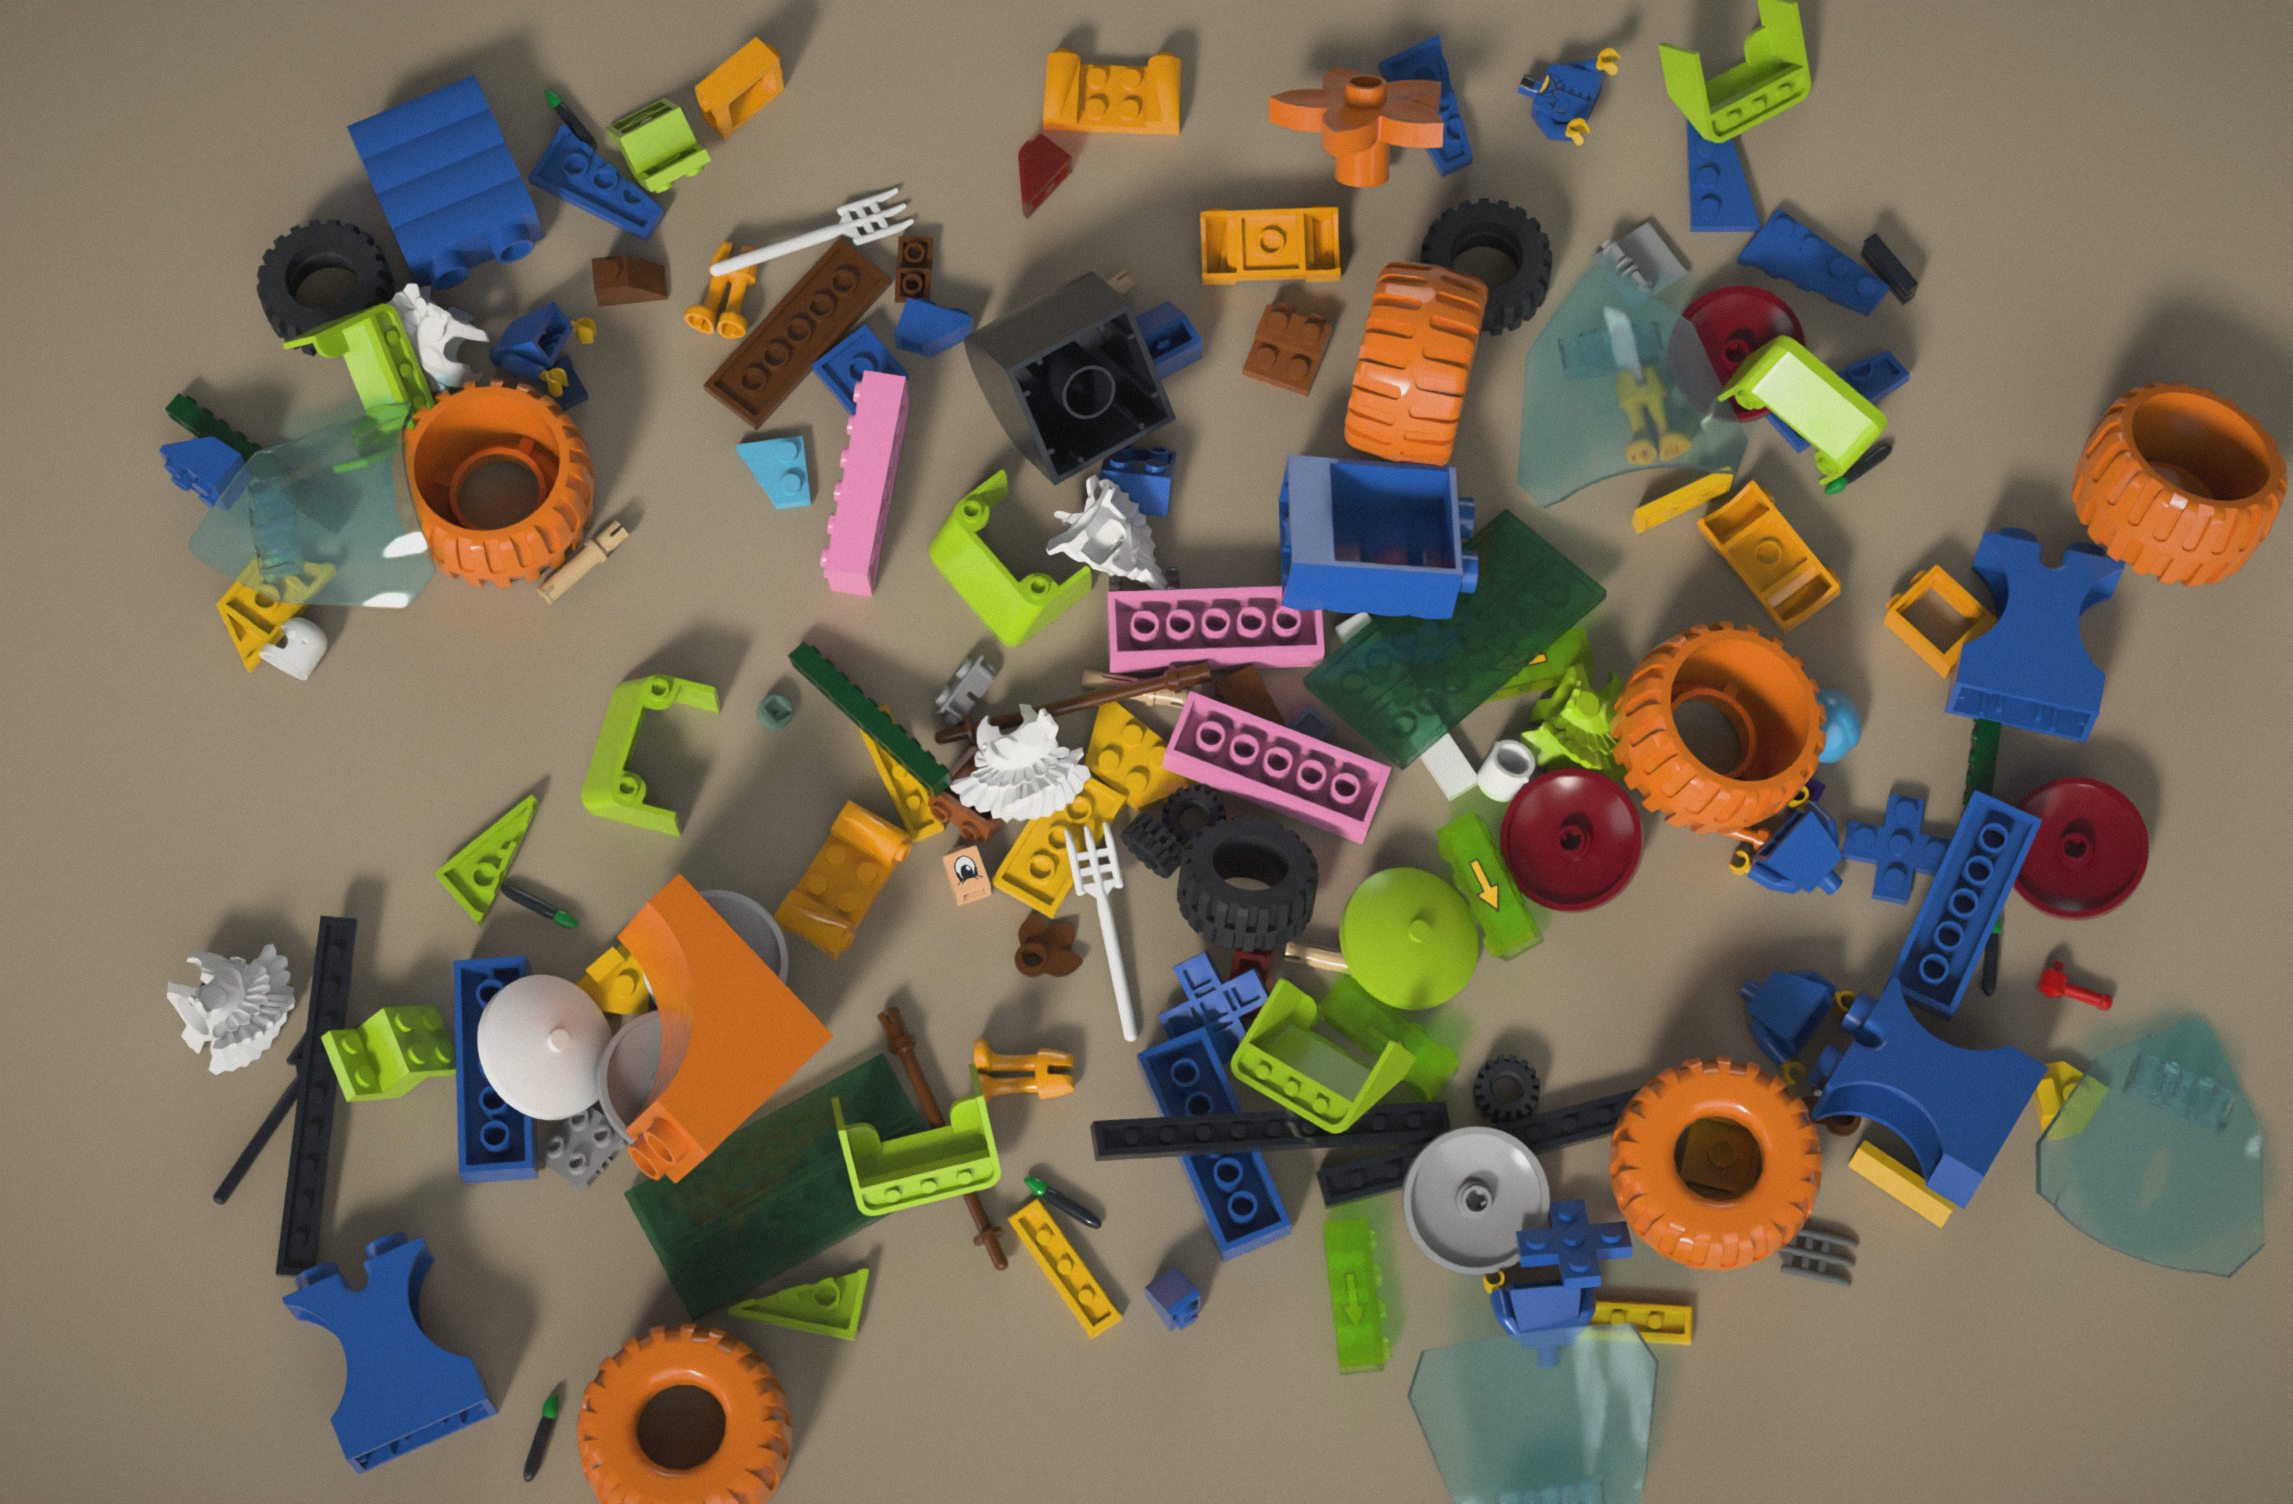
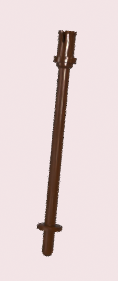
M1207 659L1178 668L1175 665L1168 666L1169 670H1166L1161 676L1033 707L1032 709L1039 714L1040 709L1045 708L1047 713L1051 714L1052 717L1164 689L1174 691L1175 694L1181 693L1182 688L1212 682V677ZM1021 711L990 719V725L999 726L1000 730L1020 726L1024 722ZM964 715L965 725L938 731L934 736V740L937 744L944 745L969 738L971 746H976L977 729L981 721L972 722L969 715Z
M891 1007L886 1009L889 1015H885V1012L882 1011L877 1015V1019L880 1021L889 1041L888 1050L890 1054L900 1057L932 1129L947 1126L913 1052L914 1045L917 1043L913 1034H909L899 1013V1008ZM977 1191L963 1194L962 1196L979 1231V1234L973 1239L974 1245L980 1246L985 1244L994 1267L998 1271L1007 1269L1008 1260L998 1240L1005 1233L1003 1226L992 1227Z

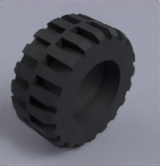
M1478 198V203L1471 204L1470 200L1459 203L1458 210L1456 211L1449 207L1442 212L1441 221L1436 219L1430 225L1428 235L1424 236L1421 247L1420 263L1437 264L1453 270L1455 258L1464 251L1475 247L1498 249L1508 255L1515 263L1518 272L1512 280L1501 286L1488 288V300L1480 336H1482V331H1490L1491 336L1502 335L1503 328L1508 327L1509 331H1513L1521 327L1522 318L1525 321H1529L1536 314L1537 307L1542 306L1550 282L1552 251L1549 250L1550 241L1547 234L1544 232L1540 233L1541 224L1534 217L1529 220L1526 218V210L1520 206L1512 209L1508 207V201L1499 199L1498 204L1489 203V198Z
M319 219L308 221L309 226L300 228L298 224L290 228L291 234L286 237L280 235L273 241L276 247L274 250L270 248L266 250L262 257L265 265H260L258 268L257 278L259 283L257 284V292L266 317L279 338H284L286 342L322 324L375 305L386 304L393 299L395 288L391 271L379 245L375 244L374 238L367 232L360 233L358 226L351 223H346L343 227L339 220L328 219L327 224H321ZM342 268L357 276V282L351 294L344 301L333 307L313 309L305 307L295 300L302 282L318 270ZM313 343L299 346L304 354L316 355L317 350Z
M1243 816L1232 817L1231 821H1225V819L1212 823L1211 828L1205 826L1198 831L1196 836L1188 841L1185 851L1182 853L1177 887V902L1180 904L1179 910L1196 933L1202 932L1205 940L1211 943L1219 942L1222 944V948L1232 950L1233 947L1242 948V952H1253L1254 949L1261 948L1262 951L1272 950L1275 944H1279L1281 947L1292 941L1293 937L1299 936L1305 930L1306 924L1311 920L1319 878L1318 863L1305 841L1300 842V836L1291 829L1289 831L1284 830L1283 825L1275 821L1267 823L1260 817H1253L1252 820L1244 819ZM1239 877L1251 878L1261 881L1271 888L1246 890L1235 887L1225 880Z

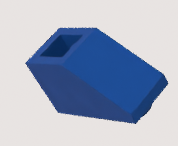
M907 298L894 333L896 348L925 357H932L963 342L965 336L975 331L974 317L959 308H951L949 310L938 307L928 299L920 298L914 300Z
M1176 1267L1145 1287L1146 1298L1170 1332L1177 1327L1183 1330L1199 1318L1197 1313L1201 1311V1294Z

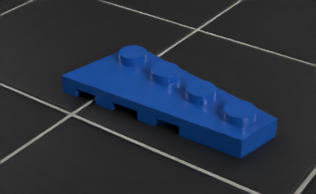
M1439 35L1379 62L1378 70L1387 83L1401 80L1442 82L1441 106L1438 114L1441 115L1444 122L1443 145L1441 148H1425L1442 178L1471 165L1473 156L1464 124L1458 111L1455 92L1449 79V71L1442 54Z
M1686 118L1690 232H1759L1760 223L1733 139L1731 138L1719 144L1705 140Z
M564 124L561 125L528 177L530 184L648 242L665 215L661 206L634 183L627 181L621 176L614 166L600 158L593 148L584 141H580Z
M1781 209L1775 212L1737 259V263L1745 267L1751 265L1763 270L1764 274L1774 279L1780 277L1797 284L1796 288L1808 293L1811 290L1824 295L1828 301L1867 317L1888 294L1890 286Z
M1889 350L1849 364L1845 370L1835 373L1871 404H1875L1907 383L1910 379V373ZM1774 413L1765 417L1798 454L1812 445Z

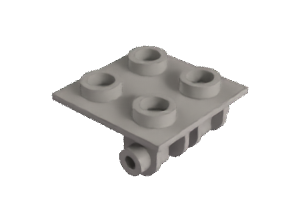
M1649 222L1618 241H1615L1613 238L1607 239L1602 244L1604 250L1592 257L1632 310L1689 274Z
M590 1106L586 1110L566 1118L538 1149V1159L568 1180L569 1184L581 1193L584 1189L589 1190L591 1188L590 1185L599 1176L596 1171L598 1170L603 1174L605 1169L601 1165L604 1162L611 1165L613 1162L609 1156L614 1159L622 1149L627 1147V1141L616 1132L603 1114Z

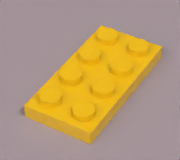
M1093 778L1088 779L1083 785V791L1077 794L1074 802L1067 804L1063 811H1054L1050 818L1040 817L1036 821L1031 819L1028 821L992 878V885L1049 918L1054 919L1075 886L1066 847L1065 829L1070 830L1076 851L1081 853L1087 852L1084 826H1089L1097 850L1105 838L1103 823L1108 822L1110 828L1112 827L1127 803V797ZM1079 861L1080 869L1086 868L1090 861Z

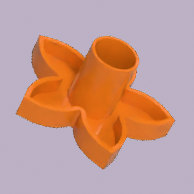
M1335 66L1323 76L1322 89H1296L1270 96L1269 121L1293 130L1322 132L1321 145L1325 151L1335 157L1334 177L1338 182L1352 187L1380 186L1389 180L1391 144L1412 148L1442 147L1444 122L1441 115L1438 114L1441 106L1442 82L1401 80L1387 83L1384 78Z

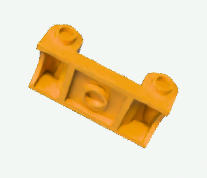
M1058 48L1046 58L1043 108L1044 130L1180 135L1182 60L1171 52H1159L1156 56L1149 58L1148 67L1081 64L1080 56L1071 49Z
M1313 205L1310 208L1227 211L1224 208H1212L1200 212L1202 286L1237 285V281L1305 279V282L1340 281L1338 207Z
M1752 480L1723 507L1698 520L1697 527L1716 553L1725 559L1762 605V610L1785 636L1841 594L1840 585L1842 582L1830 567L1825 569L1775 507L1777 503L1771 493L1765 487L1760 489L1755 481Z
M848 800L831 826L830 836L795 890L791 888L773 916L781 930L795 934L808 941L834 961L838 959L842 951L846 952L849 949L856 935L854 932L899 862L903 863L906 860L913 846L909 833L851 800Z

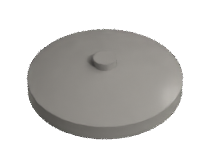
M658 1010L640 1015L624 1025L607 1044L598 1066L597 1091L602 1110L616 1132L630 1144L635 1141L627 1134L625 1129L636 1118L645 1104L658 1071L661 1054V1026Z
M1466 1126L1440 1134L1418 1152L1405 1175L1401 1194V1206L1408 1233L1417 1247L1429 1259L1454 1272L1468 1275H1484L1498 1272V1270L1502 1271L1520 1261L1516 1245V1231L1545 1228L1549 1214L1550 1195L1543 1168L1525 1144L1501 1130L1483 1126Z

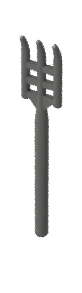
M1802 1227L1800 1232L1777 1252L1784 1261V1264L1781 1266V1272L1850 1287L1851 1282L1834 1274L1825 1273L1826 1262L1854 1267L1855 1262L1828 1252L1830 1243L1855 1248L1858 1247V1243L1841 1235ZM1797 1236L1806 1237L1804 1248L1795 1246ZM1814 1239L1822 1241L1821 1251L1812 1250ZM1794 1255L1802 1257L1801 1267L1792 1266ZM1810 1259L1819 1260L1817 1271L1808 1269Z

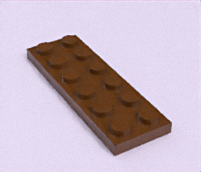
M839 238L703 385L704 390L757 431L812 371L811 365L832 350L892 284V278Z

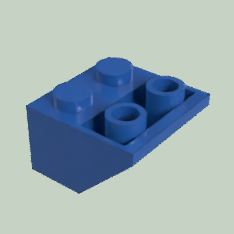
M1169 301L1136 317L1160 380L1202 359V340L1186 314Z
M213 436L163 445L159 450L165 461L164 468L172 475L171 481L183 491L188 492L189 489H192L198 493L199 499L214 510L220 507L229 513L254 481L241 454Z
M1130 444L1104 458L1100 472V481L1104 479L1111 480L1114 484L1119 485L1123 493H1129V500L1133 503H1139L1138 511L1141 514L1167 517L1171 502L1177 452L1169 451L1168 448L1163 446L1140 448Z

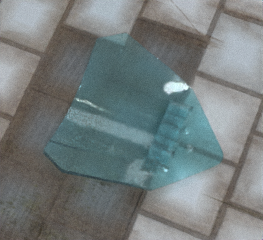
M1603 269L1591 270L1581 279L1526 354L1517 484L1542 508H1548L1562 502L1576 492L1602 480L1640 470L1676 467L1700 469L1719 474H1735L1738 471L1748 439L1728 398L1723 402L1716 398L1723 387L1710 363L1693 323L1663 303Z
M411 403L378 404L296 440L255 452L238 471L194 532L189 541L188 548L190 553L201 562L275 602L309 605L409 607L437 572L414 505L406 468L404 429L407 428V424L411 419Z
M2191 1020L2119 1046L2093 1059L2036 1143V1193L2049 1202L2060 1216L2080 1232L2117 1252L2170 1269L2230 1278L2265 1246L2263 1158L2260 1129L2213 1032L2203 1021Z
M1633 1322L1521 1333L1421 1351L1407 1397L1453 1504H1639L1643 1498L1659 1361Z

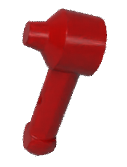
M2054 961L2050 968L2043 970L2037 990L2047 997L2061 998L2064 995L2095 1006L2102 1011H2108L2113 1005L2112 996L2067 982L2068 978L2063 972L2064 964L2059 961Z

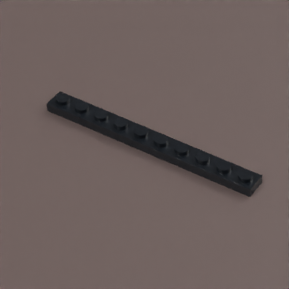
M320 915L275 1273L278 1277L296 1278L302 1272L316 1266L338 1079L321 1037L329 1030L345 1029L358 921L354 918Z
M1641 1088L1490 1126V1128L1501 1130L1517 1138L1534 1155L1613 1136L1616 1123L1623 1109ZM1427 1143L1316 1171L1325 1209L1402 1190L1405 1175L1410 1164Z
M1446 1101L1373 1105L1347 1130L1336 1134L1322 1129L1292 1110L1093 1121L1090 1125L1095 1161L1430 1142L1440 1134L1451 1130Z

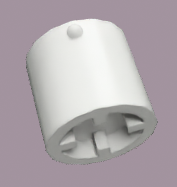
M1514 740L1495 742L1493 749L1477 774V783L1481 791L1495 801L1508 802L1513 800L1524 785L1529 782V778L1535 768V758L1531 751L1522 743Z

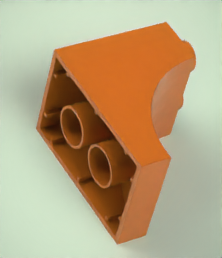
M680 873L652 897L617 936L620 942L636 959L649 981L656 1000L661 1026V1054L653 1087L640 1112L625 1129L627 1134L635 1141L628 1147V1153L638 1168L650 1178L659 1180L666 1174L675 1184L713 1152L833 1037V1034Z

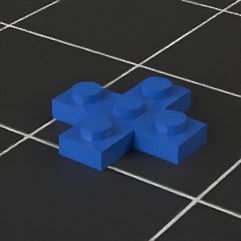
M1889 794L1883 827L1848 820L1842 858L1876 865L1871 899L1907 905L1913 872L1935 876L1951 840L1920 834L1925 800Z
M1205 950L1173 967L1188 1000L1161 1012L1158 1018L1170 1040L1205 1026L1214 1049L1224 1065L1232 1060L1234 1053L1248 1032L1242 1015L1264 1005L1270 993L1256 967L1224 982L1208 950Z
M1584 1199L1550 1202L1548 1214L1550 1228L1516 1231V1245L1521 1268L1558 1264L1564 1290L1601 1287V1272L1598 1260L1632 1257V1243L1627 1222L1589 1224Z

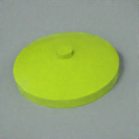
M1406 867L1391 868L1378 872L1353 891L1345 903L1341 914L1339 940L1343 957L1350 972L1368 993L1390 1006L1405 1010H1425L1439 1006L1459 993L1468 983L1475 970L1479 952V939L1473 916L1461 896L1449 884L1431 873Z

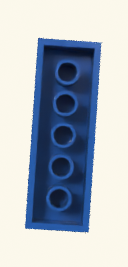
M1974 791L1882 990L1883 993L1894 976L1900 980L1903 998L1907 1004L1950 1022L2041 825L2042 819L1982 792Z
M526 955L453 961L459 1174L465 1184L538 1179L537 1118L519 1112L498 1095L484 1073L477 1044L480 1019L488 1002L499 990L520 978L531 976L532 967Z
M1205 1026L1137 1053V1066L1160 1117L1242 1113ZM1260 1152L1177 1157L1223 1263L1291 1235L1292 1224Z

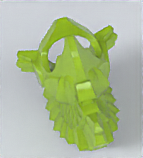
M1583 663L1568 668L1551 699H1539L1529 720L1532 723H1542V725L1538 726L1535 731L1520 733L1519 743L1524 744L1531 751L1536 759L1537 766L1546 768L1547 773L1566 768L1586 769L1599 773L1613 782H1617L1627 774L1624 764L1617 765L1613 754V748L1618 744V739L1611 737V720L1617 713L1614 710L1616 698L1624 687L1623 682L1614 671L1607 673L1608 685L1595 693L1589 686Z

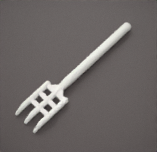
M894 188L890 191L838 207L837 212L842 216L839 224L826 226L711 265L710 271L713 276L719 277L831 240L841 234L853 238V244L859 246L898 233L912 225L915 221L911 218L902 223L888 226L885 219L896 215L907 207L903 203L893 208L880 210L877 203L883 202L899 192L898 188ZM869 206L873 214L867 216L863 208ZM855 211L859 219L852 220L849 213ZM877 222L880 230L874 231L871 223ZM863 226L866 234L860 236L857 228Z
M1104 822L1103 828L1107 848L1096 850L1089 826L1086 825L1084 826L1087 852L1077 853L1070 830L1065 829L1066 847L1076 894L1082 896L1087 892L1097 899V911L1124 1038L1127 1041H1135L1138 1038V1030L1112 908L1107 897L1113 887L1119 889L1124 886L1114 837L1108 822ZM1109 856L1110 864L1099 865L1098 858ZM1089 860L1091 867L1080 869L1079 861ZM1112 872L1113 879L1103 881L1101 873ZM1093 875L1094 883L1083 884L1082 877Z

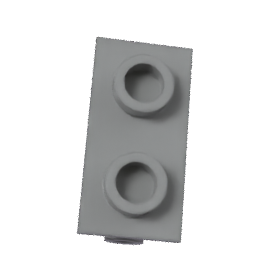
M983 655L971 660L966 658L959 665L954 673L958 678L951 687L946 685L934 699L937 706L931 712L933 716L942 712L945 713L944 721L952 727L964 722V715H968L976 705L974 701L966 696L968 692H971L980 699L995 680L994 674L996 670L987 663L983 667L980 665L984 659Z

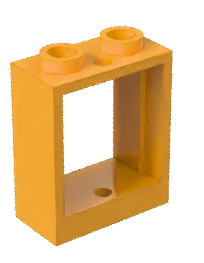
M754 37L695 86L701 118L723 140L784 91L782 79L784 73L780 67V54L770 43L765 45L757 37Z
M1936 564L1928 572L1924 569L1921 570L1910 582L1911 589L1904 595L1900 592L1897 593L1887 603L1885 608L1888 611L1883 623L1946 680L1953 672L1963 644L1981 637L1992 629L1999 620ZM1931 589L1937 592L1973 625L1945 654L1903 617Z

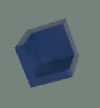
M568 355L556 360L552 367L546 369V371H549L553 368H561L567 375L569 386L561 385L563 391L561 396L551 395L547 382L541 380L546 394L560 405L563 412L589 399L588 393L575 373L572 361Z

